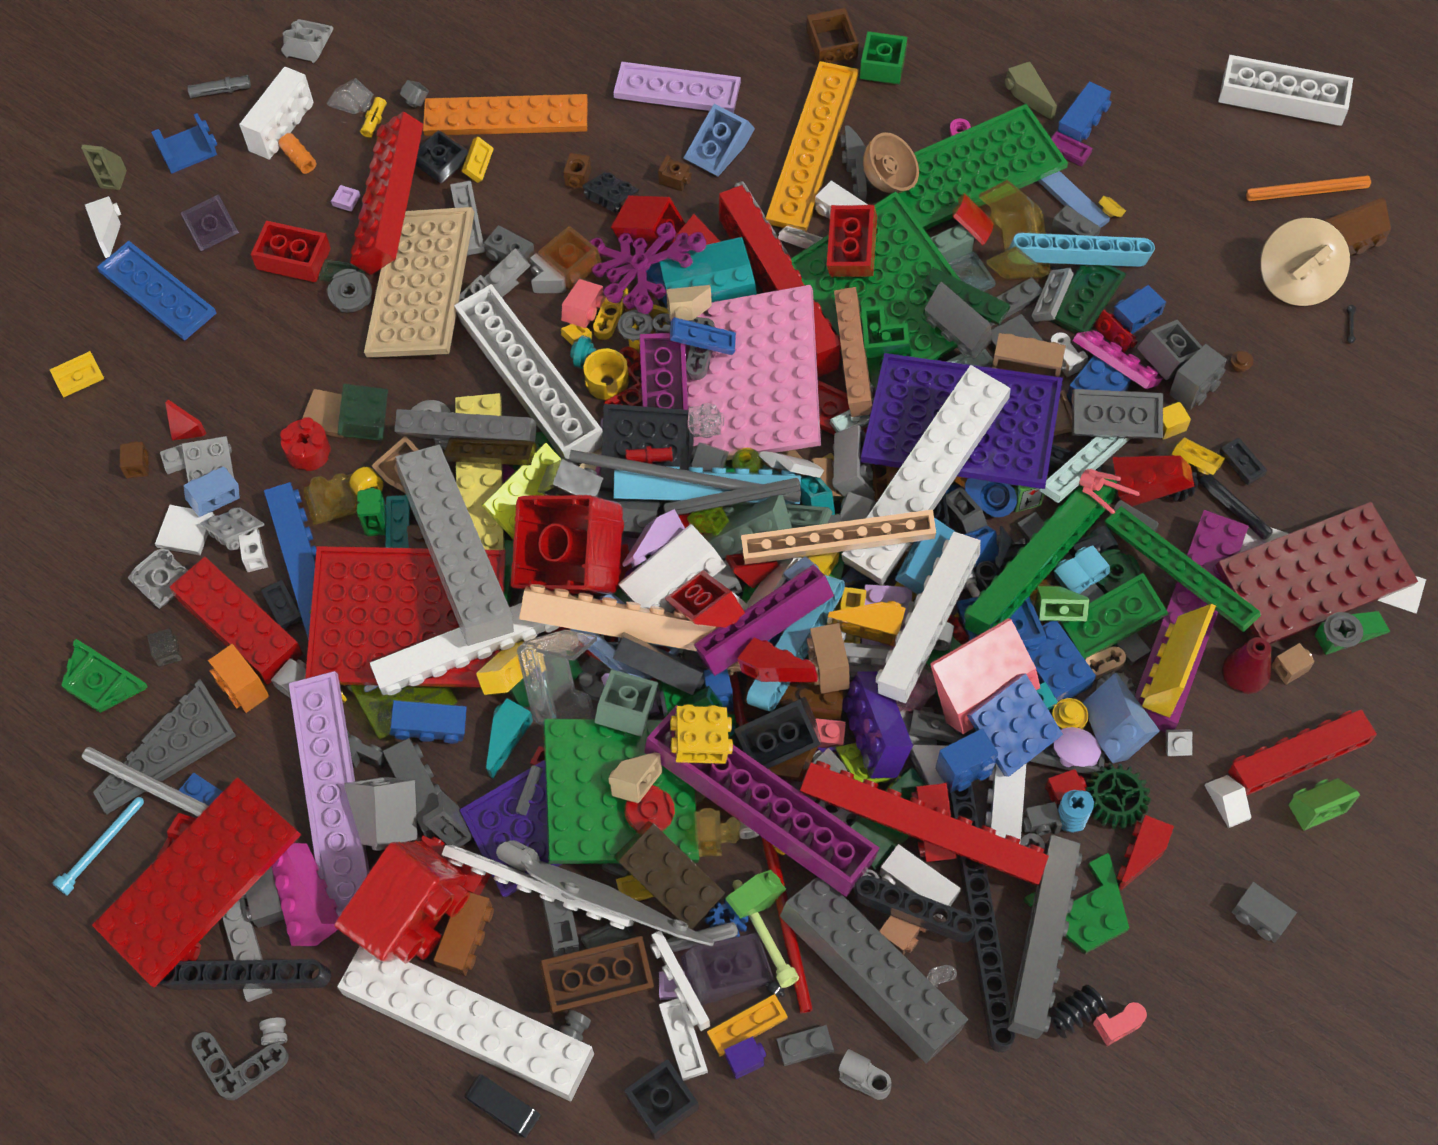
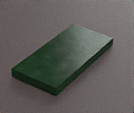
M1082 264L1068 286L1055 319L1049 321L1075 334L1090 331L1125 279L1126 273L1110 265Z
M908 767L887 788L902 793L901 798L910 801L912 792H916L915 787L926 786V784L913 767ZM859 815L848 825L879 847L876 858L869 867L871 870H876L891 855L898 844L901 845L909 837L907 834Z

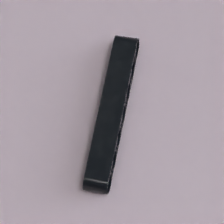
M313 959L180 961L162 979L160 984L173 990L322 988L329 983L331 971L327 966ZM294 969L293 976L288 979V974ZM319 969L318 975L312 979L313 972ZM222 970L221 976L216 980L217 974ZM246 970L245 976L240 980L241 973ZM270 970L269 976L264 979L265 973ZM198 971L196 978L193 980V975ZM174 972L173 977L169 980L170 974Z

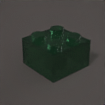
M343 384L338 435L383 441L388 389Z

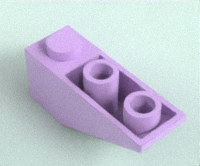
M675 509L655 518L645 526L622 563L624 567L631 563L634 566L647 560L646 556H653L685 529Z

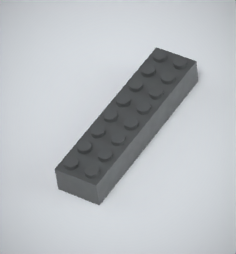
M816 877L786 902L780 917L926 1064L960 1033L968 1018L840 892L819 877Z

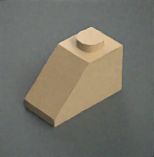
M710 285L666 289L670 321L673 317L687 321L694 320L712 306Z
M654 752L622 761L609 776L612 796L639 803L662 773L660 753Z

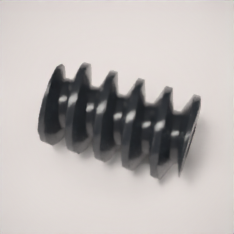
M1086 984L1082 986L1081 991L1077 990L1073 993V996H1067L1065 1002L1060 1001L1056 1007L1049 1008L1048 1014L1051 1017V1024L1056 1032L1065 1039L1067 1038L1065 1029L1071 1034L1075 1033L1074 1023L1079 1028H1082V1018L1090 1023L1092 1019L1089 1013L1099 1017L1098 1007L1106 1012L1108 1011V1006L1103 997L1093 987Z

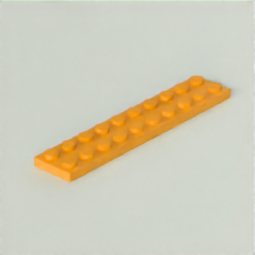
M819 62L765 218L770 225L782 228L789 226L807 232L815 207V196L820 192L858 78L859 69Z

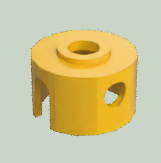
M606 348L592 352L586 358L583 365L586 388L591 395L598 399L608 400L627 389L629 384L627 361L621 353ZM605 377H610L614 381L611 385L606 386V383H602L601 380Z

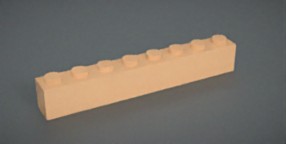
M933 510L747 534L741 535L745 564L931 540L935 539L936 528Z
M537 584L525 587L519 617L522 620L621 637L623 632L648 643L697 651L694 646L696 642L716 630L715 626L694 624L678 610H675L674 613L664 612L665 609L658 606H650V609L640 607L641 604L635 602L620 604L617 603L616 599L608 597L598 600L593 599V595L587 593H579L576 596L569 594L568 590L555 589L554 591L545 590L544 586Z

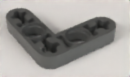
M663 313L654 317L653 327L657 334L670 333L671 321L669 314ZM696 317L694 320H688L715 327L714 322L709 318ZM663 322L667 323V325H664L663 328H660L659 325H662ZM690 346L686 370L690 378L700 380L707 374L712 350L706 349L703 353H697L695 351L696 347ZM697 360H699L700 368L697 369V372H694L693 369L696 368Z
M199 1033L192 1041V1049L216 1090L224 1099L229 1101L238 1099L287 1064L289 1059L287 1050L282 1045L275 1043L267 1046L234 1069L220 1044L210 1033ZM203 1040L209 1042L208 1047L214 1054L209 1056L207 1052L201 1048V1042ZM274 1051L281 1053L278 1062L271 1060L273 1058L271 1053ZM218 1059L223 1060V1070L219 1073H213L211 1071L212 1063ZM261 1059L268 1062L266 1064L269 1066V1069L266 1070L265 1066L260 1062ZM252 1065L259 1066V1075L254 1079L247 1078L246 1072L248 1068ZM227 1077L232 1084H235V1091L233 1093L225 1091L227 1085L222 1078Z

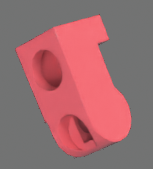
M1133 1002L1129 1003L1121 1013L1110 1019L1106 1013L1096 1018L1093 1025L1105 1044L1109 1046L1137 1030L1145 1021L1147 1012L1141 1004Z

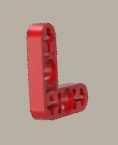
M624 347L619 353L624 358L625 356L632 357L633 365H631L628 358L625 359L627 361L628 377L634 385L608 399L604 404L642 406L641 377L634 375L636 370H641L640 354L632 347ZM631 395L639 398L634 403H630L626 399Z

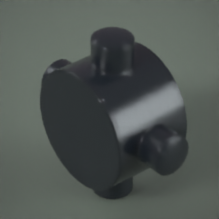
M777 982L766 983V990L770 995L775 994L777 999L785 996V990Z

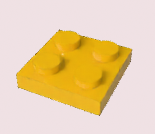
M1185 437L1176 445L1172 453L1174 456L1180 455L1188 464L1196 466L1199 472L1206 475H1214L1225 457Z

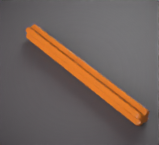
M1366 175L1251 188L1247 190L1246 197L1248 201L1363 189L1370 187L1371 180L1370 176Z

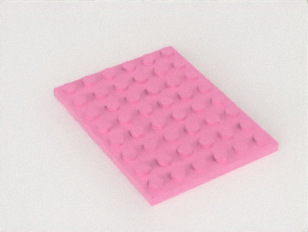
M806 285L712 302V306L698 317L711 319L716 328L736 332L735 353L728 355L712 351L707 374L700 380L690 378L686 370L688 410H694L693 448L698 446L699 442L729 451L727 460L758 456L763 451L776 453L821 446L812 286ZM685 344L686 363L691 346ZM696 347L695 351L703 353L706 349ZM697 360L696 368L693 369L694 372H697V369L700 368L699 360Z

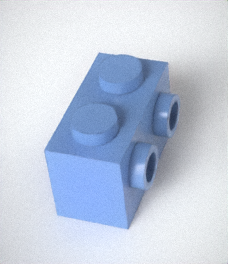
M225 467L213 470L184 485L185 500L199 517L240 498L239 485Z

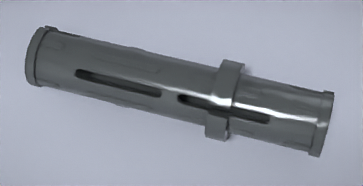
M249 75L234 78L229 76L218 81L188 85V93L190 98L222 92L233 93L234 90L251 88Z

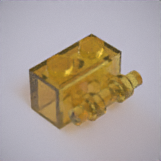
M705 808L701 809L700 812H695L696 850H699V857L722 856L721 843H736L740 839V822L735 817H731L726 823L720 824V811Z

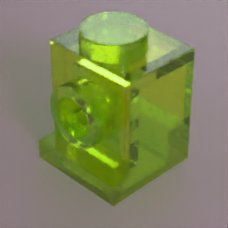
M722 507L692 512L687 518L689 523L699 533L712 532L714 536H718L729 522Z

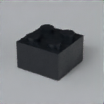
M668 1059L624 1090L626 1098L655 1140L699 1110L697 1100Z

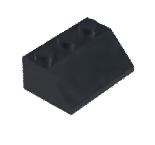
M806 697L734 729L744 753L767 769L822 744L816 718Z

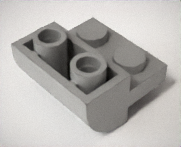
M844 643L849 663V680H854L857 671H879L884 669L890 646Z

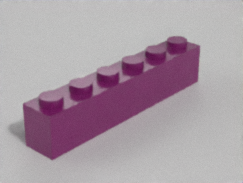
M813 564L744 610L745 614L735 624L729 625L726 628L719 627L696 642L694 646L704 665L716 676L738 661L737 658L753 637L762 641H768L834 596L826 576Z

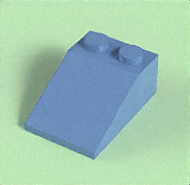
M713 104L684 159L719 176L746 146L755 128L748 120Z
M1114 673L1083 702L1087 708L1088 719L1097 742L1112 763L1128 760L1160 731L1117 673Z

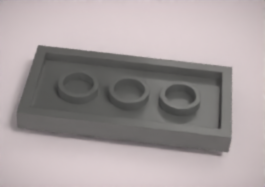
M1074 389L1072 390V435L1162 439L1163 393Z

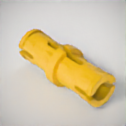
M375 97L370 110L365 114L366 120L360 130V133L365 137L371 138L377 124L382 120L381 115L387 104L383 98ZM374 113H376L373 122H371Z

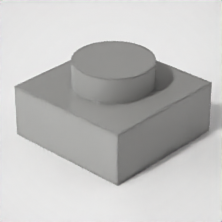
M182 445L160 452L167 474L186 468Z
M1190 729L1166 730V755H1192V731Z

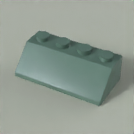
M783 495L770 497L707 528L703 537L716 550L721 559L725 561L726 555L743 553L741 535L792 529Z

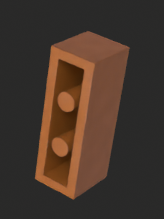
M470 893V897L461 911L453 918L450 917L434 958L437 968L462 976L467 975L468 969H473L476 961L474 953L477 945H482L485 937L483 929L486 922L489 923L494 913V908H492L489 898Z

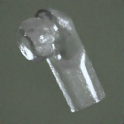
M950 965L934 967L929 971L927 979L937 987L940 983L954 980L957 976V971Z

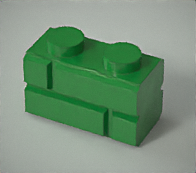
M367 488L358 491L357 514L365 535H386V504L381 490Z

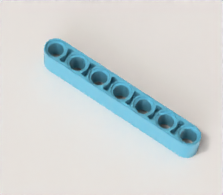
M1018 233L1014 236L1007 254L1011 260L1016 262L1141 267L1148 262L1155 250V245L1146 238Z
M825 575L834 596L787 627L775 647L781 650H788L794 656L802 660L805 659L808 654L807 638H811L810 628L826 624L829 612L834 610L843 595L845 588L844 580ZM755 679L748 691L747 703L772 712L791 682H761Z

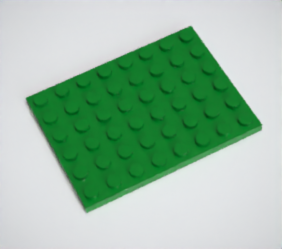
M896 191L875 204L877 229L874 276L830 277L827 268L829 235L791 258L792 266L800 272L803 284L805 286H812L813 300L820 304L823 316L829 319L832 329L839 337L834 291L856 287L861 320V307L884 305L887 325L908 323L912 353L902 354V356L938 360L957 348L958 345L955 342H949L942 336L940 329L937 327L932 328L926 322L924 309L933 293L923 289L922 283L932 267L959 280L960 278ZM884 357L867 358L869 380L874 386L875 391Z

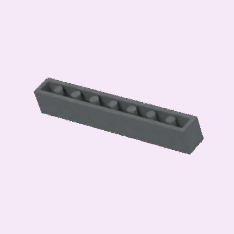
M1051 835L1045 843L1043 853L1049 855L1040 883L1036 886L1007 1028L1009 1031L1034 1039H1038L1043 1032H1047L1050 1026L1051 1017L1047 1015L1048 1009L1052 1008L1055 1000V992H1052L1053 983H1057L1060 974L1057 963L1058 960H1061L1065 945L1061 944L1062 937H1065L1068 931L1069 922L1066 921L1067 913L1071 912L1074 901L1073 898H1070L1071 890H1075L1078 881L1075 869L1079 868L1082 860V853H1079L1080 843L1055 835Z

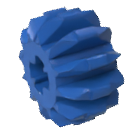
M724 898V904L721 905L718 901L714 905L715 908H711L708 911L710 916L705 918L706 924L710 925L709 928L727 924L724 921V917L729 916L730 923H735L738 930L735 938L739 939V931L746 932L747 926L744 923L748 922L749 918L746 916L740 919Z

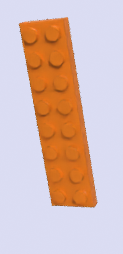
M587 94L426 98L423 132L424 136H432L438 130L446 135L587 131L588 97Z

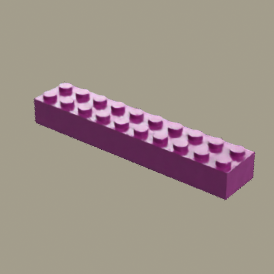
M1204 510L1187 556L1225 584L1215 565L1221 560L1239 554L1249 526ZM1178 581L1166 609L1168 615L1163 617L1134 695L1141 706L1145 698L1141 697L1145 684L1151 685L1153 680L1152 677H1149L1154 663L1159 664L1161 659L1157 656L1162 643L1167 644L1169 638L1165 634L1169 624H1175L1177 617L1208 605ZM1216 610L1213 612L1184 690L1170 718L1143 708L1158 729L1163 732L1175 730L1178 725L1218 614Z
M676 705L647 737L644 753H660L662 766L847 897L857 884L859 878L864 875L874 862L879 847L734 745L732 754L727 756L726 764L676 762L675 753H671V738H675V731L670 730L671 716H675L678 706Z

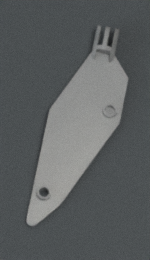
M516 840L504 842L497 848L496 854L500 860L521 872L527 871L530 876L562 892L561 895L566 899L579 900L666 932L677 938L709 946L714 944V941L688 928L687 923L681 920H673L608 885L540 861L534 849Z

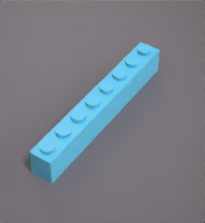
M666 466L670 468L680 469L679 466ZM689 467V471L759 484L798 478L801 484V476L789 470H782L781 474L772 473V469H758V473H749L747 468H735V472H726V468L713 467L712 471H703V467ZM614 470V498L686 500L732 491ZM763 498V499H758V500H753V501H748V502L760 503V502H762V501H764V500H766V499H768V498ZM784 500L787 504H800V501L798 503Z

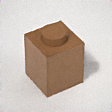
M1299 643L1278 655L1271 667L1287 685L1309 672L1315 661L1312 654Z

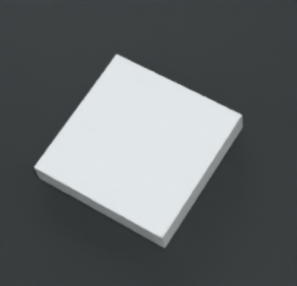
M169 505L155 542L156 547L201 555L208 536V530L201 526L200 523L214 516L213 512L199 517L191 508Z

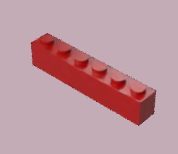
M1362 709L1354 713L1350 710L1340 715L1339 719L1333 722L1330 719L1320 723L1317 726L1318 728L1314 730L1304 729L1295 738L1290 740L1288 737L1283 738L1271 748L1264 746L1256 750L1252 756L1246 757L1243 755L1236 758L1232 762L1233 764L1228 773L1232 779L1245 787L1247 796L1368 745L1377 733Z

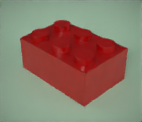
M831 205L827 268L830 277L874 276L877 229L875 205Z
M266 221L251 252V256L257 270L317 282L331 247L326 233Z

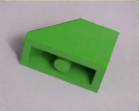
M1037 586L1035 608L1039 620L1087 621L1089 598L1063 587Z
M772 870L755 875L725 899L741 919L770 908L786 888L781 883L780 878Z

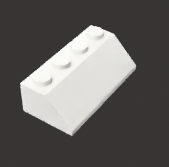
M690 524L618 585L630 601L641 604L640 607L650 609V606H658L664 608V612L670 613L675 608L666 601L665 598L702 570L713 577L726 564L710 543Z

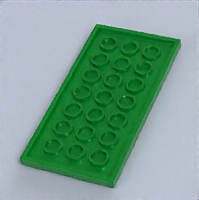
M1024 104L914 152L919 166L918 181L913 188L898 194L923 229L927 230L954 218L952 210L959 204L958 198L963 193L979 207L1067 168L1068 162L1029 106Z

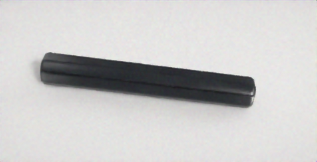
M1204 474L1200 478V484L1248 525L1259 537L1266 540L1272 535L1273 529L1211 474Z

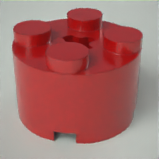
M305 417L302 420L291 423L281 431V446L289 464L293 468L313 471L319 469L327 462L331 447L324 428L318 422L313 421L310 417Z

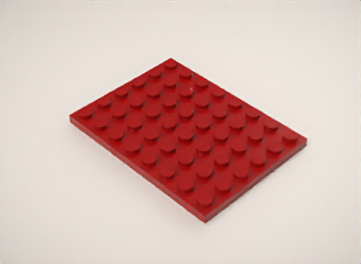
M317 546L305 679L335 671L338 673L340 685H378L370 665L371 662L460 627L427 548ZM485 550L504 594L506 550ZM501 649L492 652V655L487 658L471 660L468 665L462 668H451L442 676L426 678L423 683L417 686L481 687L476 673L495 657Z

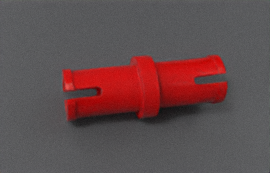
M647 446L646 449L625 450L626 460L647 462L648 464H652V462L673 461L672 447L651 449V446Z

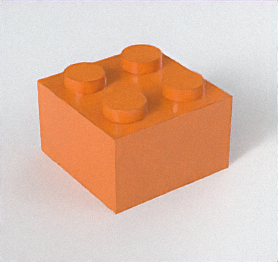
M233 644L208 660L213 668L210 670V673L221 690L225 691L229 696L228 698L236 709L241 706L245 713H247L269 697L258 675Z

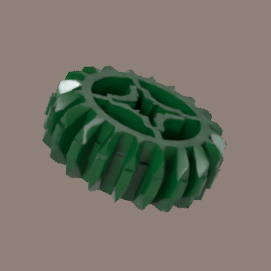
M1112 763L1107 766V770L1101 766L1102 774L1094 771L1090 775L1091 779L1086 780L1087 787L1085 790L1090 793L1094 801L1092 812H1095L1093 819L1098 820L1101 818L1102 826H1105L1107 822L1111 823L1112 829H1115L1117 824H1119L1122 830L1126 828L1127 823L1131 827L1134 826L1136 820L1141 821L1143 819V814H1146L1149 809L1147 805L1151 802V798L1148 797L1150 788L1144 787L1147 783L1146 780H1139L1140 772L1132 774L1131 766L1127 770H1123L1122 764H1118L1117 769H1115ZM1109 781L1108 790L1098 793V787ZM1135 799L1136 805L1132 809L1124 811L1125 803Z

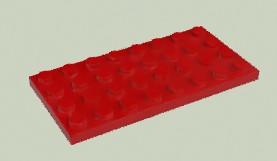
M237 777L92 926L155 988L301 834Z

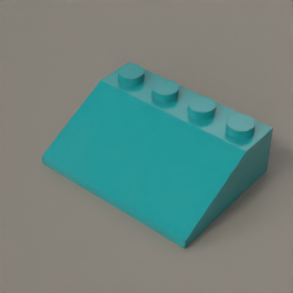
M742 237L708 244L701 252L692 250L685 252L689 253L693 260V263L687 268L681 267L678 261L669 258L659 262L665 289L710 285L711 303L756 295L755 281Z

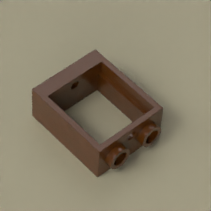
M846 8L807 15L806 30L818 63L820 61L832 63L858 57L859 43ZM837 29L843 30L847 43L826 48L821 47L817 36L818 33Z

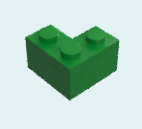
M884 305L861 307L864 348L867 358L884 357V353L895 355L912 353L908 323L887 325Z

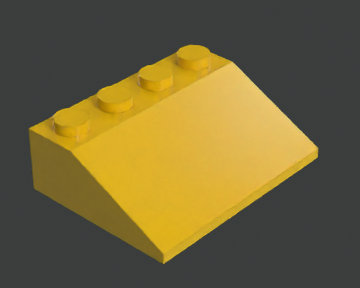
M1209 604L1177 617L1175 624H1169L1165 634L1169 638L1167 644H1161L1157 654L1161 658L1159 664H1153L1149 677H1152L1153 680L1151 685L1145 684L1141 697L1145 698L1142 705L1143 708L1170 718L1184 690L1216 605Z

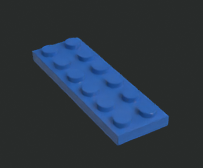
M130 241L126 242L97 266L98 271L184 341L216 314L215 308Z

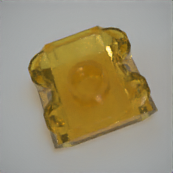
M336 474L333 479L328 481L321 476L311 479L310 485L304 487V498L306 499L313 525L357 513V494L350 487L349 482L351 474Z

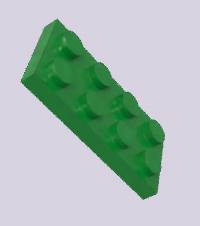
M1144 573L1089 603L1087 621H1061L1077 650L1086 660V658L1110 648L1168 615V611Z

